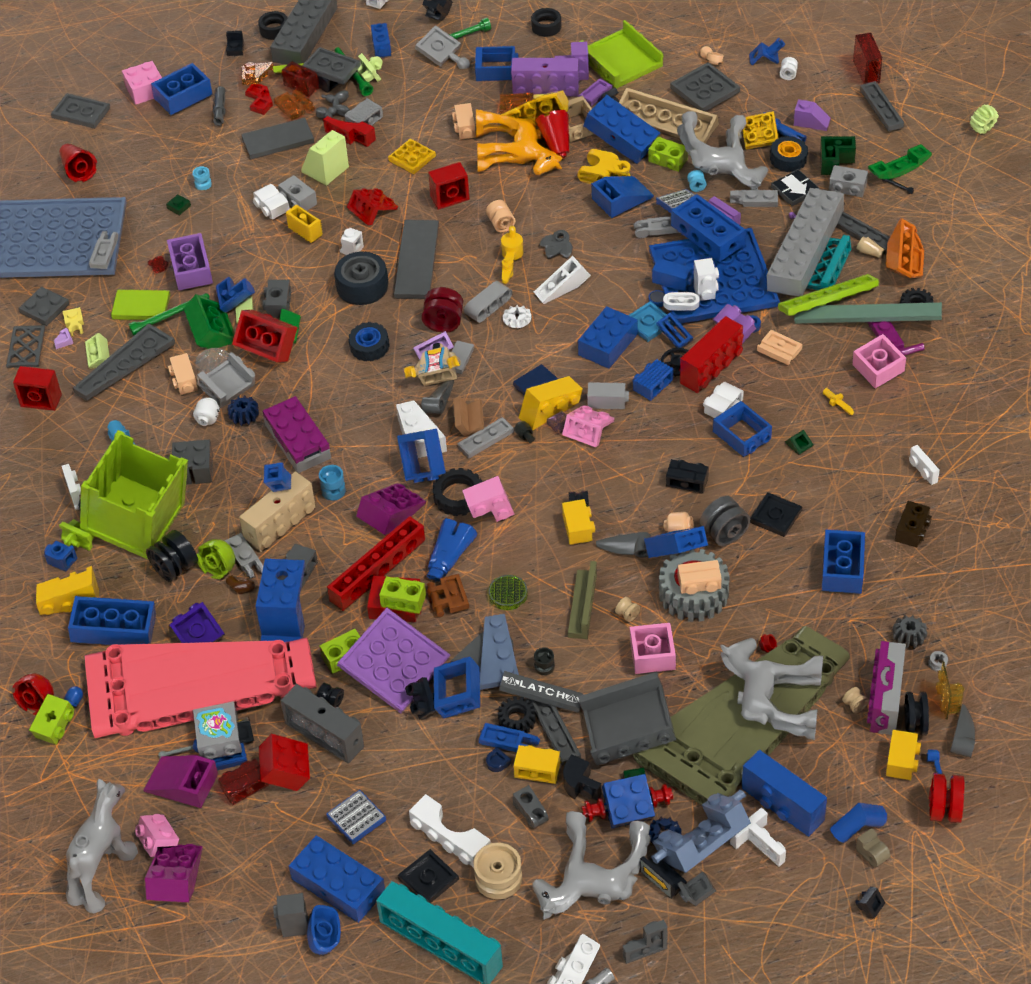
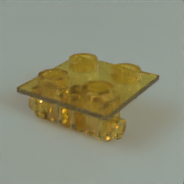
M942 662L941 670H938L939 682H936L937 695H941L939 701L940 711L944 712L945 719L948 720L950 713L956 714L961 710L964 687L960 683L949 684L945 662Z

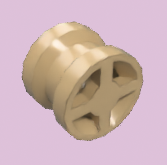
M624 597L617 604L615 612L619 616L623 615L627 622H631L637 617L640 606L637 603H632L630 598Z
M858 687L851 688L842 699L846 705L850 706L853 713H859L869 703V699L861 694V690Z

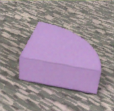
M67 328L61 330L54 340L56 349L73 344Z

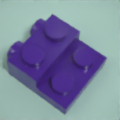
M203 602L193 604L189 607L187 613L177 615L172 619V623L169 624L181 643L216 642L225 636V633Z

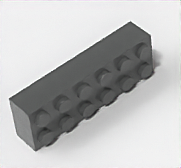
M298 0L270 46L272 61L286 65L305 63L337 10V0Z

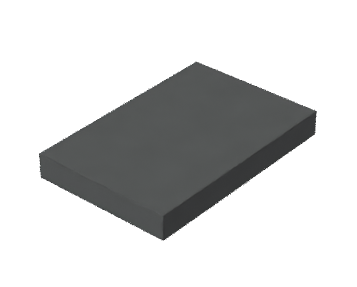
M319 47L302 65V70L344 85L361 66V61Z
M66 93L52 111L51 117L95 129L109 111L110 104Z

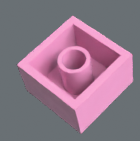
M153 61L122 70L125 87L135 104L154 99L151 83L162 77Z
M882 334L853 352L852 365L876 389L905 371L906 357Z
M670 623L630 627V645L635 674L676 670V654Z

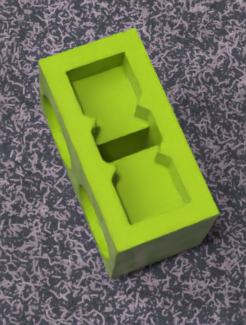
M657 137L648 149V162L678 172L688 160V153L684 145L661 137Z
M386 576L379 595L381 607L420 614L426 597L425 583Z
M356 629L319 645L321 657L332 674L342 671L337 666L338 661L360 638Z

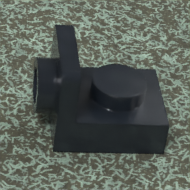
M227 31V56H243L244 39L242 31Z

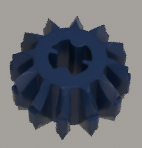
M244 395L243 398L237 396V400H231V404L228 405V416L235 425L240 424L241 427L246 423L250 425V422H256V417H259L258 403L252 397L247 398Z

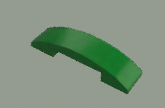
M920 144L908 149L907 155L886 164L881 160L869 165L868 169L880 179H893L913 171L932 156V153Z

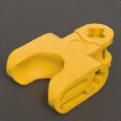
M591 149L587 154V160L592 166H582L577 173L578 179L581 182L591 184L604 177L631 176L629 173L631 166L629 162L619 160L618 156L612 152Z

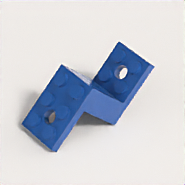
M265 559L255 606L262 635L261 641L282 640L289 642L303 638L305 623L300 603V591L305 570V560ZM282 575L287 576L284 580L277 579L279 576Z

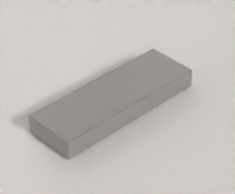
M502 417L457 443L458 448L469 459L514 433V428Z

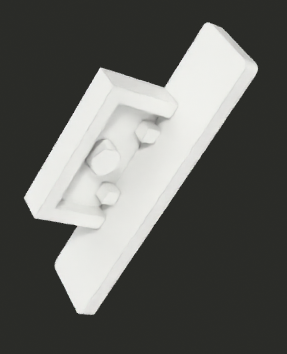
M584 934L580 935L572 952L565 958L561 957L555 967L558 971L555 976H551L547 984H582L600 948V944Z

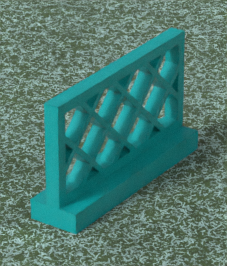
M843 235L841 239L830 238L825 248L826 251L821 256V263L817 265L814 271L815 275L811 277L806 289L820 290L836 284L852 249L849 235ZM833 244H834V245H837L836 247H834V248H832V249H830V248L828 247V246L833 245ZM831 255L832 258L824 261V257ZM822 267H825V268H826V270H824V271H822V272H820V273L817 271L818 269H820V268H822ZM820 279L819 284L812 283V281Z

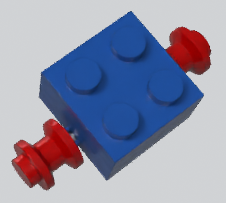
M643 774L603 783L602 791L605 803H603L602 798H598L595 804L584 801L585 806H581V810L589 822H592L593 817L596 816L606 819V812H608L612 829L630 825L632 821L644 822L653 820L655 817L654 808H657V804L660 802L670 805V800H673V793L671 787L667 788L666 784H662L659 790L648 787L646 775Z

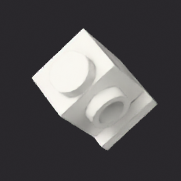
M352 228L346 229L341 237L342 248L340 253L348 255L361 251L364 247L362 232Z

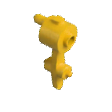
M510 226L509 233H506L501 238L502 256L504 257L502 260L503 284H507L514 275V260L521 258L524 253L523 238L520 234L516 233L514 226Z

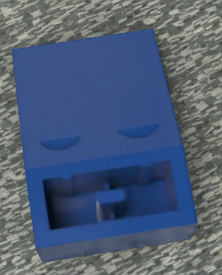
M610 176L591 183L592 199L611 218L654 197L634 176Z

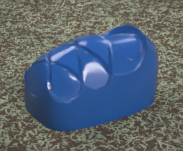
M316 905L309 916L307 941L313 953L326 955L340 941V919L338 912L333 907Z

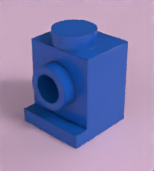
M282 462L264 465V484L273 492L291 489V474L284 468Z
M55 541L52 545L48 544L44 551L47 564L65 572L77 560L74 546H67L58 541Z

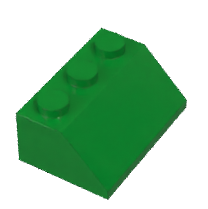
M195 294L183 309L196 344L201 348L210 350L231 345L235 333L227 312L225 313L220 309L218 302Z

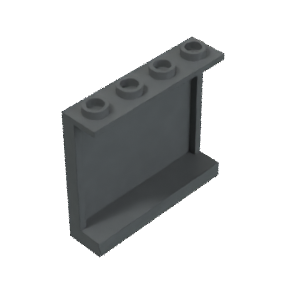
M657 671L578 697L592 748L590 752L596 765L627 757L628 755L676 740L663 685Z

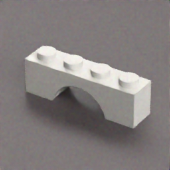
M426 794L409 810L410 824L416 830H422L430 840L440 843L448 853L457 855L465 865L469 864L474 868L473 861L476 853L482 847L491 843L489 838L475 828L466 832H454L444 827L441 823L443 818L442 805Z

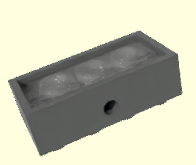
M296 684L281 699L285 724L348 764L364 748L359 720L355 717H349L339 707H333L323 697H317L308 688H303Z

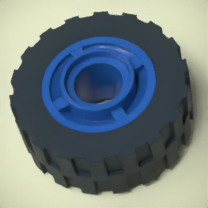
M376 322L361 323L355 326L349 334L348 340L351 353L358 360L366 362L378 360L389 350L388 333L381 324L379 325Z

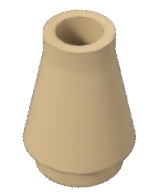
M863 236L857 246L860 253L878 258L884 252V248L880 247L869 237Z

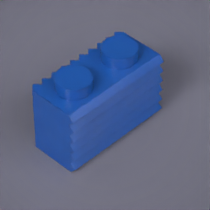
M658 359L648 363L642 373L634 376L632 381L633 391L652 401L659 392L673 381V368Z

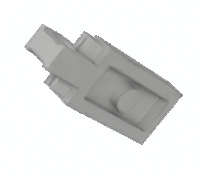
M778 190L730 191V203H739L743 207H778Z

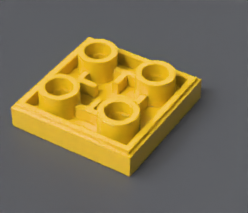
M774 111L745 117L746 127L742 131L746 150L772 145L776 139H779Z
M410 138L389 155L388 160L404 170L415 174L436 157V152Z

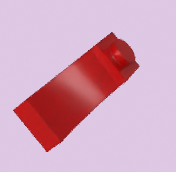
M329 116L323 119L326 133L333 130L345 136L346 143L350 145L356 141L368 147L376 140L375 128L363 121L360 123L345 122Z

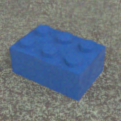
M193 63L151 83L154 99L170 115L213 95L210 79Z
M606 306L578 339V355L610 369L638 335V319Z
M825 529L822 591L862 594L865 532Z

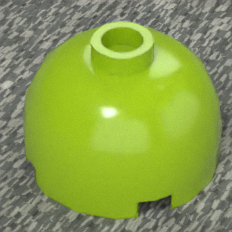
M212 539L198 547V565L205 574L207 572L213 574L211 578L221 579L233 569L235 554L227 542L220 539Z

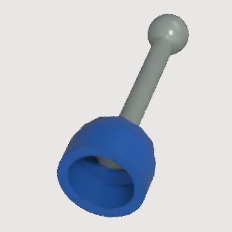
M195 739L191 746L167 752L160 751L158 756L161 758V756H168L192 749L199 753L197 740Z

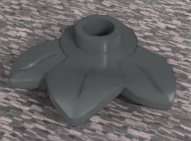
M558 230L553 235L545 236L539 244L541 247H545L547 259L559 253L568 259L573 250V246L569 242V234L565 230Z

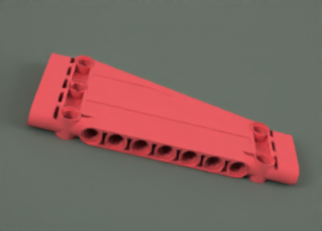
M307 637L289 642L275 640L113 644L106 651L85 655L90 718L94 738L117 733L122 736H128L135 729L146 732L194 721V709L234 701L236 711L268 704L275 697L283 698L295 686L294 683L303 688H317Z

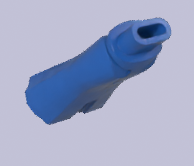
M448 518L442 521L437 541L429 560L427 578L440 582V578L448 574L462 553L477 537V532L471 525L459 523L458 526L455 520Z

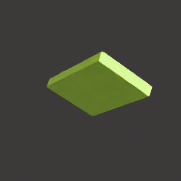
M117 290L111 317L112 319L147 320L167 311L170 291Z

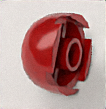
M40 674L24 675L13 685L15 701L24 711L27 712L28 708L35 711L33 715H37L47 694L54 696L52 684L46 677Z

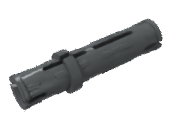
M222 86L215 88V106L212 111L214 114L213 123L217 126H221V123H224V115L226 113L224 107L226 90Z

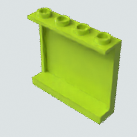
M626 20L623 21L622 30L587 45L588 65L607 83L611 84L613 88L616 87V89L663 67L664 56L661 50H658Z

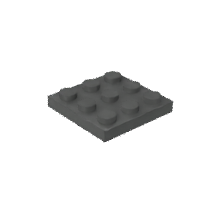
M709 62L670 83V88L696 109L705 112L740 92L739 85Z

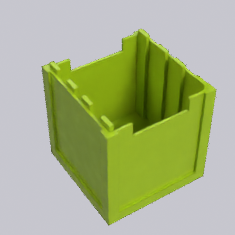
M117 430L114 440L87 481H84L81 485L80 529L148 559L146 549L154 546V543L162 541V538L166 535L185 504L188 460L171 454L169 459L133 444L134 438Z

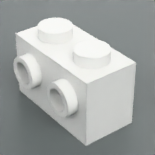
M712 258L694 260L695 293L699 296V301L716 298V291H718L716 278H719L718 268L714 267Z

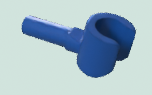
M928 749L927 762H934L936 772L943 774L939 762V751Z

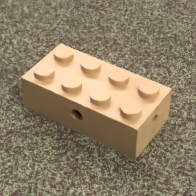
M295 471L291 475V489L276 492L270 491L239 516L243 536L249 545L261 553L265 548L270 547L276 539L283 536L292 526L298 524L303 517L311 513L316 508L312 483Z

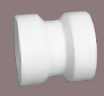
M786 57L782 60L780 76L784 80H792L796 77L798 62L795 58Z

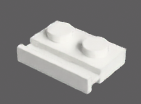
M69 464L62 466L75 510H79L78 504L81 487L80 484H75L78 481L75 470L71 471Z

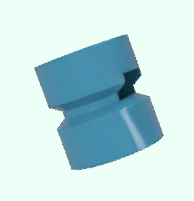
M337 465L323 467L319 471L322 496L331 501L342 498L346 492L343 470Z

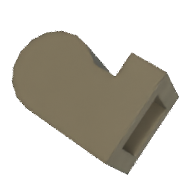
M873 828L857 838L856 850L872 866L877 867L891 857L888 847L877 838V833Z

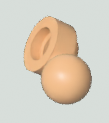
M704 46L700 50V56L703 59L709 60L711 64L718 65L723 61L724 55L713 52L708 46Z

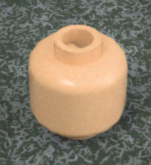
M672 512L668 515L667 520H664V530L668 532L694 528L693 518L687 512Z

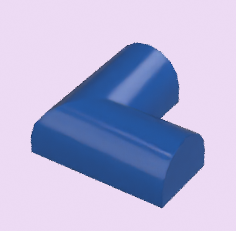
M227 277L216 285L220 309L225 313L231 311L255 293L253 286L246 278L234 285V281Z
M857 803L830 828V831L838 841L846 843L864 826L876 828L884 826L887 821L886 810L883 806Z

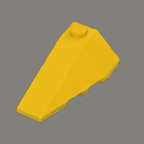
M563 90L539 96L501 115L530 119L536 122L535 119L542 114L547 116L551 111L566 110L567 112L569 100Z

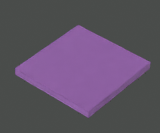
M386 608L338 661L337 666L402 714L414 700L413 696L406 694L405 687L422 677H427L429 682L434 677V667L445 664L450 658V654L390 609Z

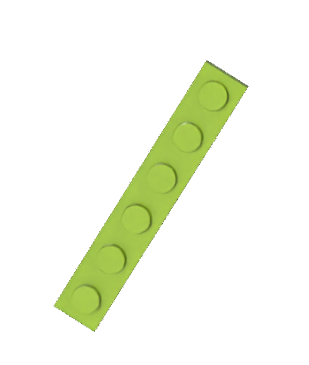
M869 274L778 303V310L788 316H793L801 311H809L816 306H824L831 301H839L844 297L854 296L862 291H870L872 288L879 286V279Z

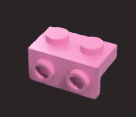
M164 815L140 816L139 823L135 827V834L150 857H155L157 847L178 845L179 838Z

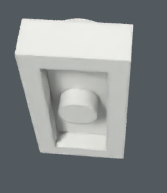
M918 445L911 447L909 457L911 465L916 467L921 476L931 485L937 483L939 477L937 466Z

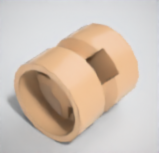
M495 200L487 206L486 214L496 231L507 232L510 226L515 225V218L505 201Z

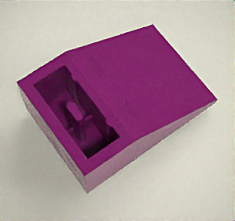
M396 483L362 496L356 517L386 535L409 516L414 515L426 501L418 494L405 488L404 485Z
M197 755L161 756L144 788V792L202 808L218 776L216 763L214 760Z
M178 844L177 846L159 847L145 876L146 900L189 903L195 888L203 846Z

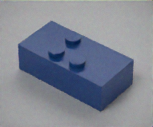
M75 596L68 626L70 642L103 645L151 644L156 619L154 601Z
M758 750L743 765L742 789L758 800L764 808L775 812L781 820L789 822L808 837L825 821L827 797L764 752Z

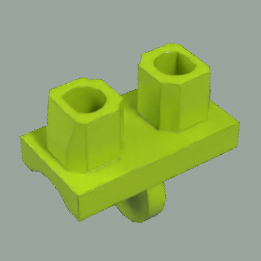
M73 519L69 523L62 521L59 524V527L62 529L61 540L64 541L65 545H72L77 548L80 546L88 551L93 548L92 540L95 536L81 530L79 521Z

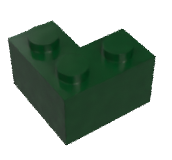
M821 136V175H831L834 165L839 166V163H855V136Z

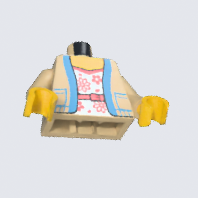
M435 343L432 346V350L422 353L421 359L415 367L408 366L404 368L405 378L418 376L424 386L457 379L455 367L460 366L461 360L454 352H450L447 347H443L441 343Z

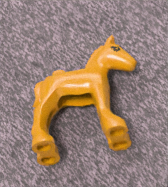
M476 109V138L496 131L506 132L514 138L512 143H477V172L485 171L496 163L525 164L533 160H537L533 166L535 175L543 174L554 168L562 169L559 161H562V157L537 143V139L541 138V132L536 128L533 120L514 118L509 115ZM496 152H507V153H504V154H493V155H490V154L496 153Z

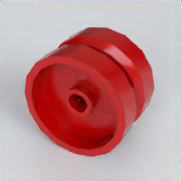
M933 773L928 803L930 807V821L941 822L946 808L949 822L961 823L964 806V776L952 775L949 781V788H947L946 776Z

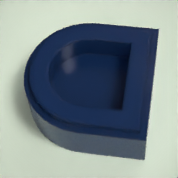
M498 747L486 757V765L492 772H501L512 763L511 759Z

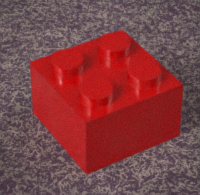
M461 162L428 172L430 197L438 210L470 200L468 174Z
M19 367L13 384L20 407L55 411L62 396L55 370Z
M271 733L259 746L261 782L298 791L310 779L308 743Z

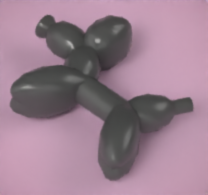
M343 90L336 95L322 94L321 97L333 103V107L328 109L318 107L316 109V116L320 119H324L327 116L332 118V115L337 113L345 117V114L350 109L339 103H343L348 99V91Z

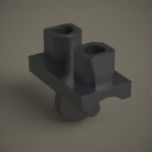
M422 677L405 687L406 694L413 696L414 699L410 706L411 713L418 715L419 720H424L428 715L436 712L434 709V693H431L427 677Z

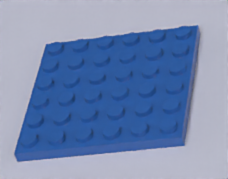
M752 228L745 229V246L720 262L689 239L649 245L654 266L658 258L692 267V275H694V260L712 258L714 267L718 268L719 278H716L718 291H716L715 299L699 301V307L695 310H670L681 324L715 318L727 304L737 306L742 311L741 313L778 307L780 301L777 293L767 291L768 269ZM694 281L691 286H688L686 292L695 293ZM661 285L665 295L671 292H684Z

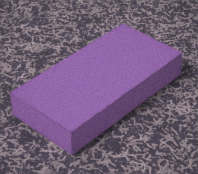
M599 78L579 94L578 97L583 96L588 104L592 106L603 93L612 89V85Z

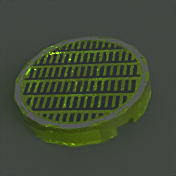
M503 575L491 582L488 595L490 602H493L497 608L512 610L520 607V604H524L527 600L528 589L523 579L515 575Z

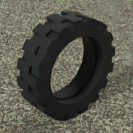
M449 469L450 471L439 476V479H436V482L433 483L434 503L440 511L443 510L447 515H467L470 510L466 499L459 501L450 500L442 493L450 485L459 483L472 487L481 483L482 479H479V475L472 473L469 469Z

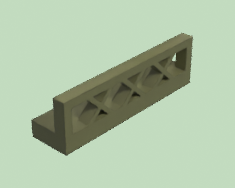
M597 561L590 562L589 570H577L568 638L588 639L597 580Z

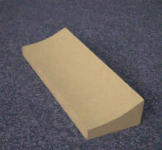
M630 88L625 89L619 101L622 106L659 132L680 138L677 128L683 124L681 116L688 111L697 113V125L694 132L697 139L705 144L719 125L718 116Z

